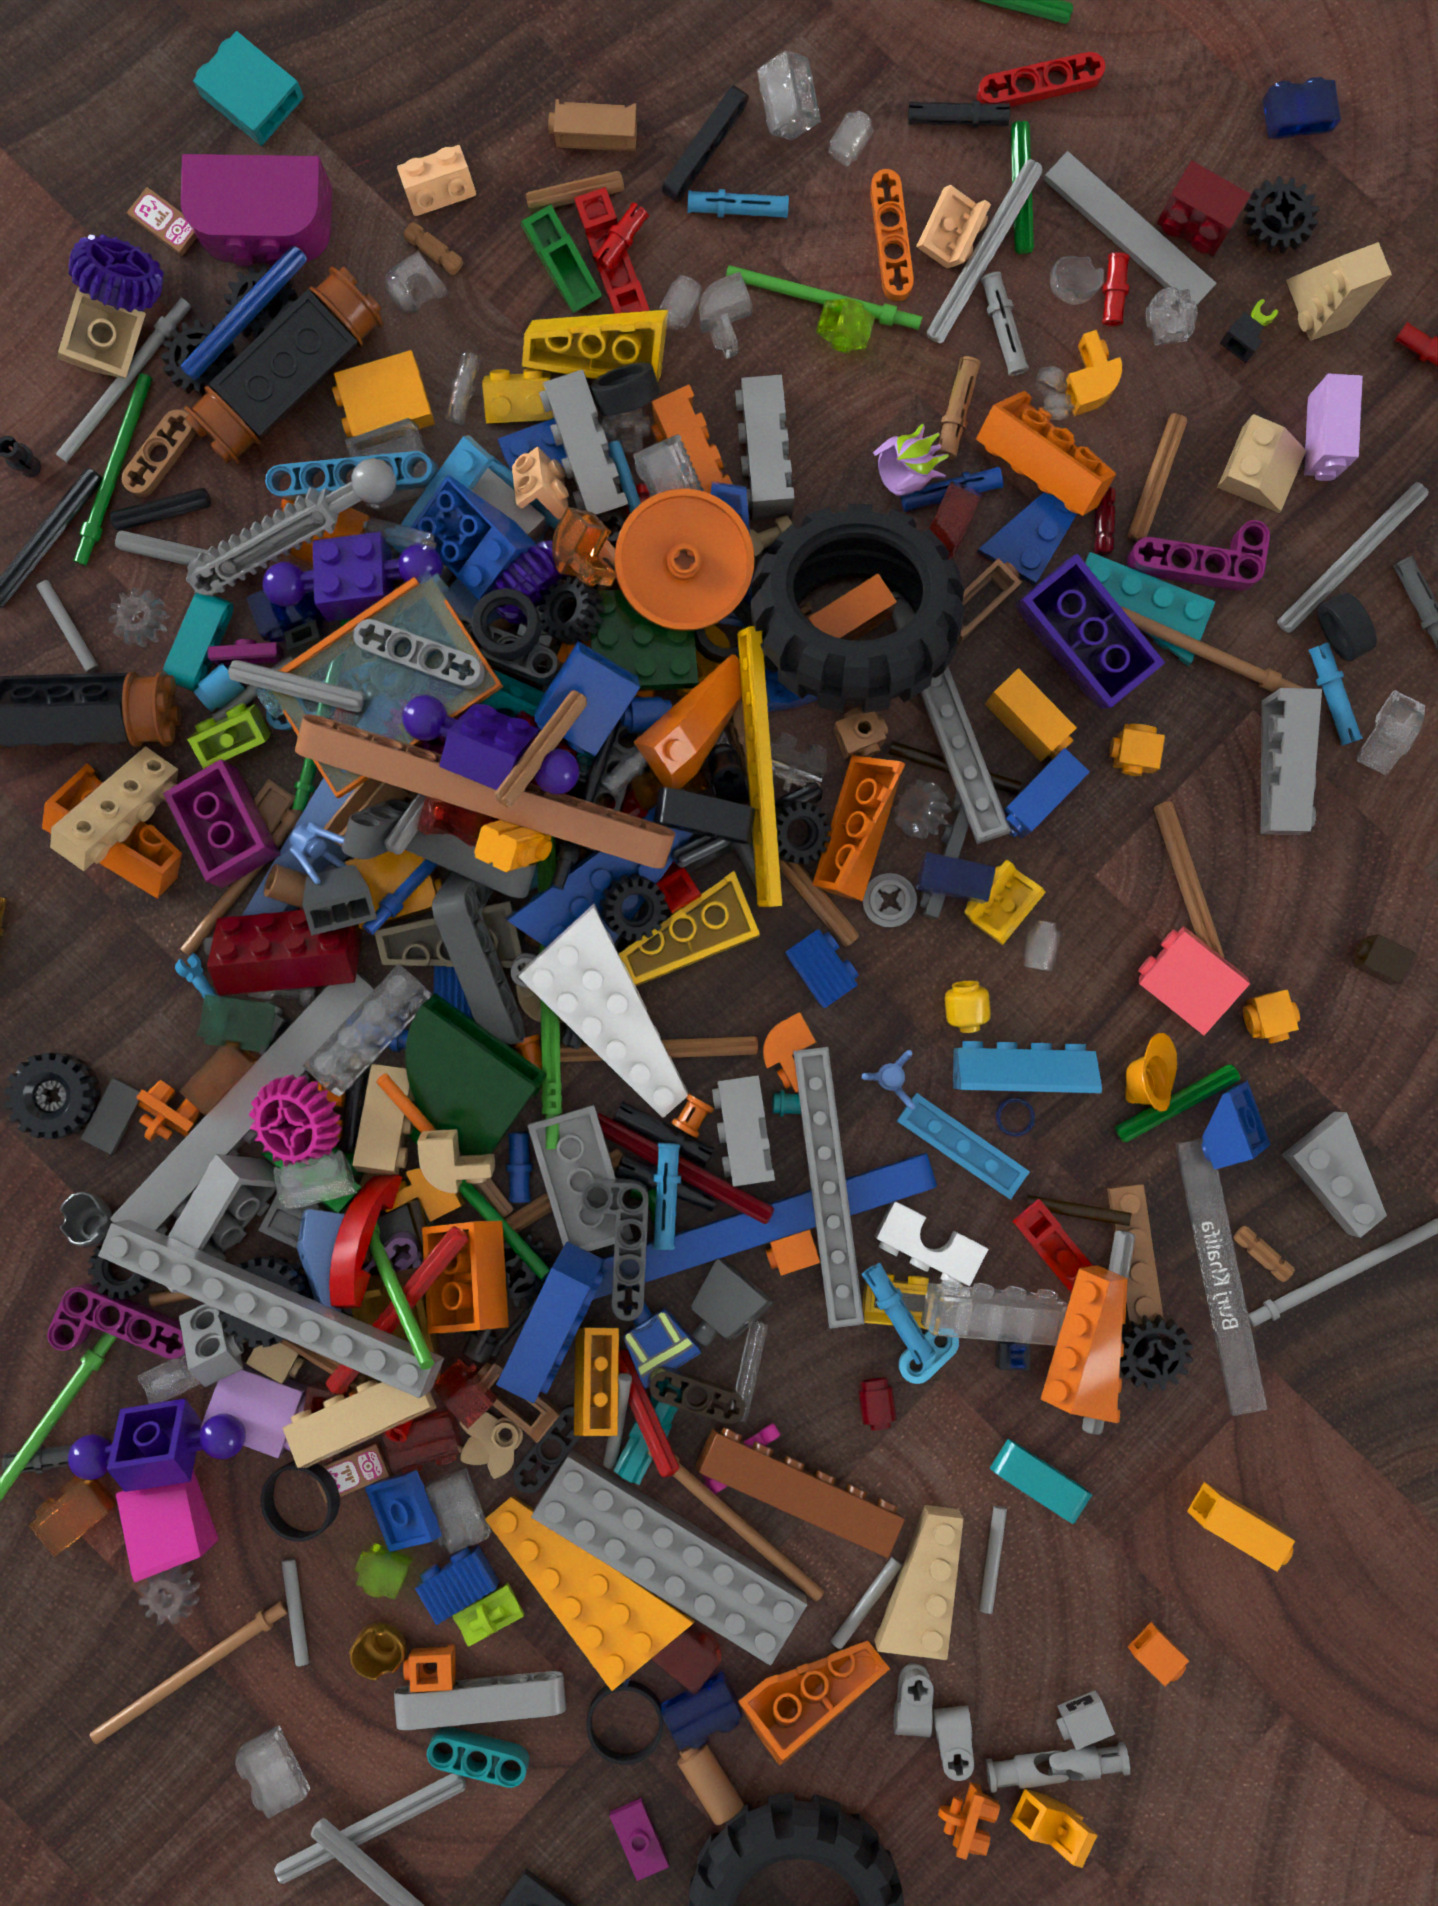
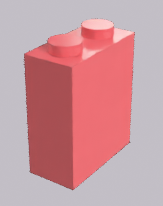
M1183 926L1178 932L1173 929L1161 943L1164 949L1156 958L1151 955L1138 970L1141 973L1139 984L1205 1036L1250 985V982L1246 975Z

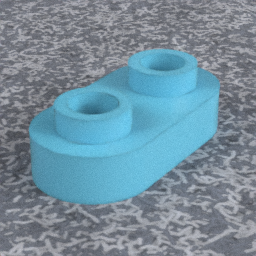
M937 1323L934 1324L933 1329H927L923 1333L936 1353L923 1363L922 1361V1365L918 1370H912L909 1366L914 1358L908 1348L901 1354L898 1363L899 1370L908 1382L914 1384L926 1382L957 1352L959 1338L955 1330L949 1325ZM940 1334L945 1335L946 1343L943 1346H936L934 1343L935 1337Z

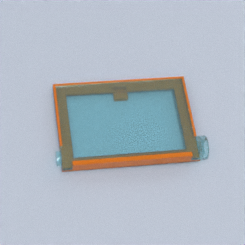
M427 571L418 578L413 577L278 670L363 692L365 703L361 712H354L260 687L255 689L263 706L274 718H278L284 713L297 736L303 715L313 714L418 746L424 741L410 736L402 722L404 707L411 699L420 695L433 696L444 704L449 717L457 719L474 703H481L504 686L444 595L450 591L445 581L438 573L432 576ZM373 619L470 654L484 666V679L476 688L465 689L372 655L357 646L353 636L354 629L362 620ZM374 630L372 633H365L364 638L369 642L375 640L386 645L387 639L380 637ZM409 639L398 641L394 649L397 657H406L411 652L412 644ZM436 650L428 655L426 663L429 669H437L442 665L444 661L443 653ZM454 662L452 663L451 669L461 673L464 676L463 680H465L466 676H473L475 670L471 668V663L467 668L458 666ZM313 760L332 792L339 799L369 779L368 777Z

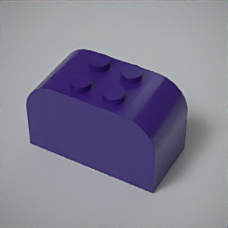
M1078 554L1066 560L1016 602L1019 613L1031 630L1079 689L1101 709L1113 707L1165 664L1164 660Z

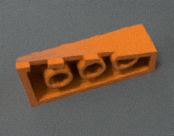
M1025 390L994 404L976 437V440L985 446L986 451L994 456H1000L1011 464V468L1015 472L1026 475L1036 482L1040 490L1054 495L1064 502V506L1069 511L1083 516L1097 508L1115 478L1116 473L1088 447H1077L1074 444V435L1067 428L1055 427L1050 422L1052 415L1042 407L1037 411L1030 404L1032 397Z
M851 756L830 824L831 831H828L827 836L831 837L830 843L825 842L824 847L827 849L821 854L812 886L839 897L863 901L905 763L894 760Z
M88 763L45 802L42 829L50 834L52 826L103 783L95 776V770ZM140 821L133 827L126 840L121 843L117 841L109 849L108 854L100 864L158 899L178 878L182 852L153 825H147L145 822Z
M1098 1265L1079 1268L1040 1400L1070 1414L1112 1423L1120 1422L1118 1393H1121L1122 1378H1119L1120 1357H1123L1124 1343H1121L1122 1324H1125L1128 1278Z

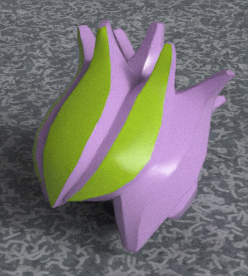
M921 424L913 434L889 438L873 452L874 456L879 454L878 468L883 484L896 496L920 491L932 478L946 477L945 474L933 470L937 464L949 456L948 454L932 456L941 448L940 444L931 446L940 433L922 438L925 429L924 424Z

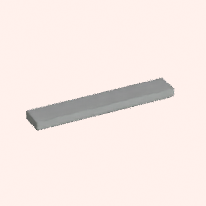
M1067 151L1045 174L1043 180L1189 310L1193 311L1217 284L1070 152Z

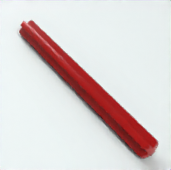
M451 1227L402 1287L411 1310L468 1241L467 1234L461 1228ZM392 1301L371 1325L389 1334H392L401 1323ZM340 1363L326 1380V1385L332 1393L341 1395L360 1372Z

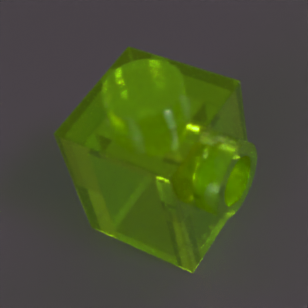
M374 1543L368 1553L362 1551L355 1567V1572L360 1573L356 1585L363 1587V1592L377 1598L386 1596L395 1600L402 1588L413 1558L396 1551L389 1552L388 1548Z

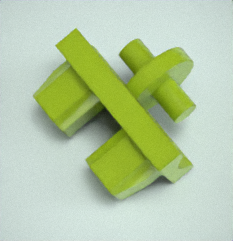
M509 1583L460 1610L452 1615L460 1628L464 1640L469 1647L524 1617L525 1613Z

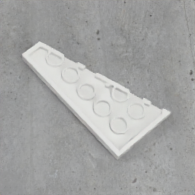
M593 904L519 972L518 977L664 1118L688 1096V1091L671 1056L668 1055L661 1041V1036L656 1026L653 1025L647 1013V1008L624 962H622L595 904Z

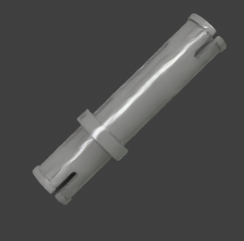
M999 271L992 272L981 278L989 304L986 310L988 316L993 318L1007 365L1008 375L1010 377L1027 372L1029 366L1026 362L1020 336L1011 311L1014 308L1013 302L1007 297L1002 274Z

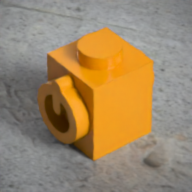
M1124 724V729L1118 733L1117 737L1112 738L1109 757H1114L1113 767L1121 768L1122 774L1130 776H1142V772L1153 774L1160 769L1165 735L1156 734L1157 728L1150 725Z
M1288 990L1276 991L1246 999L1247 1006L1243 1007V1018L1252 1038H1268L1269 1043H1275L1290 1039L1288 1032L1299 1030L1297 1022L1300 1021V1013L1296 1003L1291 1002Z

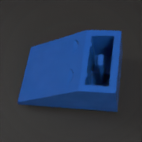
M450 475L446 476L411 526V529L426 545L431 546L439 553L442 562L478 600L492 591L493 587L497 585V579L504 574L503 571L509 568L512 561L517 560L521 553L527 552L531 546H537L514 520Z

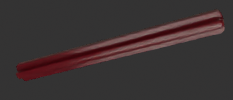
M597 1113L605 1138L658 1166V1144L607 1116ZM679 1156L678 1175H681L682 1180L763 1224H767L774 1213L772 1206L737 1187H733L730 1183Z

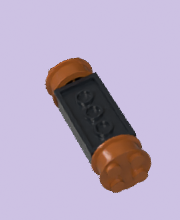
M331 266L328 269L330 275L316 289L310 286L209 383L210 387H204L206 394L192 408L184 407V410L189 414L185 420L201 438L207 434L213 440L210 444L213 447L212 449L226 463L233 460L239 465L241 463L239 457L253 443L260 445V440L265 438L357 349V346H363L361 340L375 326L380 328L384 326L383 320L380 317L381 306L370 294L367 293L363 296L355 286L357 284L356 279L346 268L342 267L338 271Z
M158 671L155 676L140 677L137 672L0 676V748L2 745L4 747H16L20 744H37L44 747L55 743H71L72 745L80 746L92 742H105L115 745L127 742L128 740L133 747H141L144 742H160L162 746L168 747L175 740L176 726H180L182 723L181 707L175 703L174 675H168L165 671Z

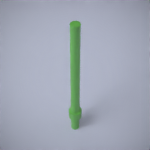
M729 265L727 268L726 279L879 319L880 324L891 327L894 323L916 330L920 328L922 316L897 310L898 306L884 303V306L732 265Z
M376 1222L368 1248L422 1370L429 1369L434 1365V1360L379 1237L380 1228Z
M104 1332L93 1349L88 1348L80 1359L82 1364L0 1477V1501L92 1372L98 1371L105 1362L104 1356L117 1337Z

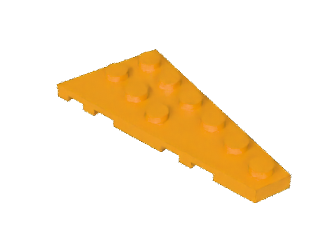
M516 1496L510 1497L486 1517L485 1521L611 1691L695 1622L686 1614L683 1615L670 1606L669 1602L654 1595L640 1584L531 1518L534 1509Z

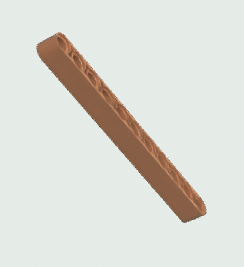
M306 714L302 718L295 752L303 757L648 867L661 869L666 866L676 835L672 829L570 795L550 794L532 783L527 785L511 807H506L496 800L495 789L439 767L441 754L322 716Z

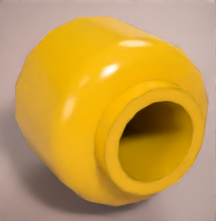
M978 981L956 982L952 984V989L946 992L945 1008L947 1022L954 1027H959L960 1032H977L980 1030V1025L990 1020L989 992L986 988L979 986Z

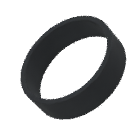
M292 1461L276 1470L266 1480L261 1492V1510L269 1527L280 1537L294 1542L308 1541L318 1536L334 1522L340 1507L339 1490L334 1478L321 1465L316 1463L307 1468H297L295 1461ZM299 1470L306 1472L314 1477L322 1486L326 1494L328 1509L326 1519L320 1529L301 1531L291 1527L280 1517L274 1504L273 1491L275 1482L283 1471Z
M625 1680L613 1691L608 1686H605L596 1694L588 1712L587 1735L594 1750L605 1760L619 1765L635 1764L649 1757L660 1743L663 1733L664 1714L659 1699L651 1689L639 1682ZM617 1691L636 1692L647 1698L654 1706L659 1718V1729L653 1741L644 1749L630 1754L616 1753L606 1748L596 1737L592 1727L593 1711L597 1704L611 1693Z

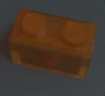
M226 1041L179 1092L202 1114L207 1115L258 1060L238 1041Z
M75 1476L61 1488L64 1495L56 1502L50 1498L34 1511L38 1517L28 1526L54 1558L118 1505L115 1498L99 1479L84 1480Z

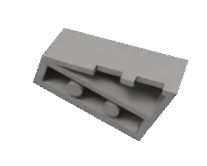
M1334 1111L1282 1154L1348 1235L1361 1238L1387 1216L1347 1112Z

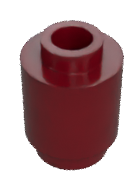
M878 1377L860 1381L861 1389L858 1390L862 1423L870 1425V1430L872 1431L891 1428L890 1422L896 1421L897 1416L893 1388L891 1385H888V1378Z

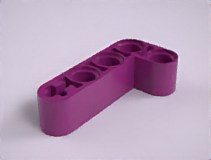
M1248 521L1233 535L1230 550L1155 537H1144L1129 551L1127 565L1129 568L1155 578L1228 590L1246 591L1264 575L1270 531L1261 521ZM1244 533L1252 534L1257 541V545H1249L1244 539ZM1141 551H1145L1146 557L1151 558L1148 562L1144 561V555L1140 554ZM1171 556H1181L1185 561V568L1176 567L1172 562ZM1210 560L1216 563L1218 573L1209 572L1205 566V561ZM1239 566L1247 567L1252 573V578H1243L1239 573Z
M89 1283L76 1286L65 1292L47 1334L50 1345L60 1351L72 1349L85 1342L92 1327L168 1359H176L185 1355L179 1320L127 1298L119 1299L117 1297L111 1299L107 1297V1293L101 1295L97 1291L100 1287ZM79 1292L88 1298L86 1309H82L77 1304ZM110 1306L116 1307L120 1313L118 1323L110 1320L108 1316ZM142 1319L147 1320L151 1324L152 1331L150 1336H146L140 1331L139 1324ZM65 1325H69L74 1331V1339L72 1341L67 1340L63 1335V1327ZM177 1334L179 1335L178 1342L183 1344L178 1348L175 1347L176 1340L171 1338Z

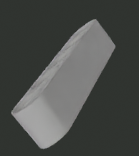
M560 1671L456 1680L453 1689L447 1691L410 1692V1685L394 1690L396 1724L399 1730L547 1717L561 1714L567 1710L564 1676Z

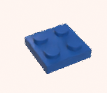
M417 1470L388 1477L365 1486L389 1552L433 1542L442 1536L436 1515L433 1513L424 1484Z

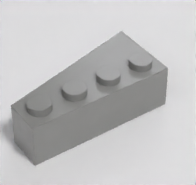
M583 369L543 382L545 390L539 392L545 412L552 411L556 424L551 425L550 428L556 446L563 444L567 458L561 459L567 479L574 477L578 491L572 492L578 512L585 510L588 516L591 517L627 505L628 501L625 492L621 493L619 475L612 457L610 458L608 442L604 430L598 422V413Z
M782 375L741 378V390H735L736 411H743L744 423H738L739 444L746 443L747 456H741L742 477L749 478V489H746L748 510H751L752 520L775 519L785 514L792 517L794 488L792 487L791 460L787 459V455H789L788 430L784 424L786 422Z
M1279 688L1262 700L1261 834L1303 835L1311 832V827L1315 825L1316 809L1313 806L1316 788V762L1322 689Z
M216 1154L181 1215L176 1220L168 1237L225 1261L226 1257L223 1253L227 1248L241 1242L247 1234L244 1230L246 1225L256 1214L262 1216L270 1206L266 1201L275 1190L282 1192L289 1182L267 1159ZM167 1287L171 1291V1293H180L176 1290Z

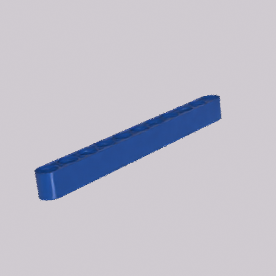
M927 1153L912 1156L845 1178L850 1216L928 1191L938 1186ZM811 1190L768 1203V1205L774 1208V1213L767 1224H763L740 1212L676 1233L674 1250L653 1249L654 1241L648 1242L646 1246L645 1282L816 1227ZM614 1254L602 1257L604 1262L599 1272L605 1274L593 1299L612 1294ZM626 1259L620 1264V1269L625 1275H634L640 1269L639 1264L632 1259Z

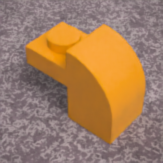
M1097 330L1083 334L1078 344L1085 369L1070 373L1063 385L1074 416L1095 410L1105 404L1111 397L1122 375L1121 357L1107 361L1109 359L1108 347L1104 339L1100 340Z
M419 1167L406 1172L412 1185L408 1186L406 1181L401 1182L393 1208L386 1209V1212L392 1211L418 1197L431 1222L461 1207L465 1202L459 1191L458 1193H447L432 1186L426 1180Z
M1024 1789L1010 1819L1031 1841L1051 1845L1073 1866L1083 1868L1098 1836L1082 1822L1084 1817L1074 1809L1046 1794Z

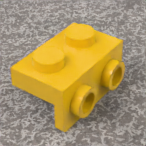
M527 368L523 370V374H510V370L497 369L490 371V375L484 376L482 387L486 424L547 421L554 418L552 411L545 412L539 392L545 390L543 382L552 380L551 372L544 373L540 369Z
M1005 860L1001 866H997L991 872L988 882L983 889L973 894L969 899L965 914L972 924L1003 945L1046 892L1043 887L1016 870L1012 862Z

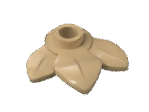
M479 1411L465 1416L460 1421V1425L471 1437H469L463 1447L460 1461L471 1465L487 1464L489 1472L494 1479L506 1474L514 1463V1450L522 1442L523 1430L507 1417L497 1419L486 1411ZM501 1429H510L512 1438L509 1440L503 1439L500 1435Z

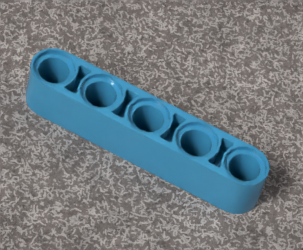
M419 451L279 464L268 470L265 483L268 490L274 495L285 500L294 501L299 495L305 499L310 487L319 492L327 488L330 493L347 484L346 476L348 471L355 468L363 460L370 458L383 460L388 465H392L396 478V488L394 491L426 488L439 471L437 463L426 454ZM425 461L427 464L425 475L415 478L413 473L415 465L418 462ZM323 471L325 482L322 486L315 488L313 478L315 474ZM289 474L291 476V485L287 490L281 491L280 480Z

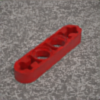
M1085 52L989 74L980 81L977 100H980V103L988 104L1010 103V107L1091 89L1101 82L1106 69L1105 61L1098 53ZM1085 65H1089L1091 70H1095L1093 76H1090L1088 71H1083ZM1052 71H1060L1065 75L1066 81L1061 85H1055L1050 82L1048 74ZM1073 74H1077L1075 81L1073 80ZM1021 78H1027L1032 81L1034 88L1029 92H1022L1017 88L1016 81ZM1007 82H1009L1010 95H1008V89H1005ZM988 87H992L994 92H998L997 98H992L991 93H987Z

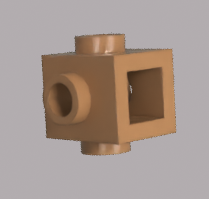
M862 707L845 713L844 719L835 722L832 730L845 761L851 759L852 755L872 757L881 751L880 747L883 746L886 740L885 735L888 734V728L882 715L877 716L875 712L863 713Z

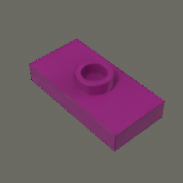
M240 639L235 641V645L208 647V659L217 666L222 662L229 666L233 660L251 664L278 663L284 658L283 648L276 642L256 644V641L252 639Z
M642 1797L610 1811V1819L637 1881L669 1867V1860Z

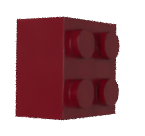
M1191 160L1170 195L1156 224L1161 226L1168 235L1173 237L1179 236L1191 243V246L1196 251L1214 256L1251 194Z

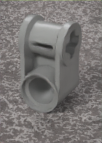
M909 1663L900 1670L897 1701L894 1706L893 1718L895 1735L931 1736L934 1689L928 1671L921 1664ZM917 1680H920V1681H921V1682L917 1683L916 1688H911L912 1686L915 1685V1681H917Z
M968 1705L933 1709L937 1742H939L944 1772L954 1781L966 1780L974 1770L971 1741L972 1727ZM956 1754L961 1755L959 1765H954L953 1763L954 1755Z

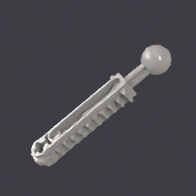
M370 458L363 460L354 468L351 482L331 493L327 488L319 492L310 487L305 499L300 495L297 496L294 505L291 503L286 504L284 512L276 509L272 518L268 515L264 516L261 524L255 521L250 530L243 528L239 537L232 534L228 543L222 540L217 549L211 546L206 555L201 552L195 559H191L187 567L186 582L190 583L195 593L214 596L215 593L224 592L227 584L232 587L235 586L238 578L244 581L249 572L253 575L256 574L259 565L267 568L270 559L278 562L281 553L285 556L290 555L292 547L297 550L301 549L303 541L308 544L312 543L314 535L321 538L324 531L330 534L333 533L340 512L361 500L372 504L385 502L393 494L396 488V478L392 467L383 460Z

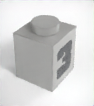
M1096 1690L1057 1705L1062 1717L1056 1720L1064 1741L1071 1739L1076 1750L1115 1735L1103 1702Z

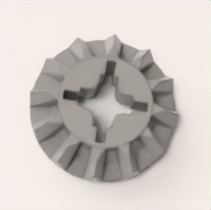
M885 873L873 878L868 883L863 899V910L869 919L882 927H898L912 917L917 905V895L913 885L903 876L894 873ZM898 889L900 892L897 894L895 902L901 911L890 906L880 912L879 909L882 907L881 904L884 900L877 891L879 890L890 895Z

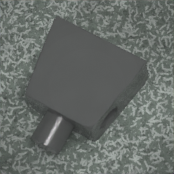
M335 865L327 866L323 872L316 873L321 880L318 885L313 882L311 877L308 876L306 878L302 905L311 936L377 919L369 887L355 865L341 868Z
M717 1259L691 1305V1309L703 1319L693 1331L692 1336L706 1347L710 1345L718 1333L726 1339L734 1340L772 1307L775 1301L727 1260Z

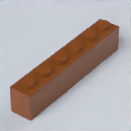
M723 1427L721 1432L714 1428L711 1429L695 1465L699 1473L889 1558L905 1521V1518L896 1512L897 1505L880 1497L877 1503L865 1498L867 1492L848 1483L846 1489L834 1484L836 1478L817 1469L815 1474H812L803 1469L805 1466L803 1462L786 1455L784 1460L772 1455L774 1449L755 1441L753 1446L740 1441L743 1435L732 1429Z

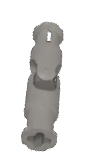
M1124 1741L1118 1742L1117 1746L1096 1748L1095 1745H1091L1078 1750L1075 1748L1070 1749L1067 1752L1049 1751L1015 1755L1012 1760L993 1762L991 1758L985 1760L991 1793L996 1792L997 1788L1019 1786L1020 1789L1063 1783L1067 1780L1100 1779L1103 1774L1122 1772L1124 1776L1130 1775L1129 1756ZM1043 1761H1049V1775L1040 1773L1035 1766Z

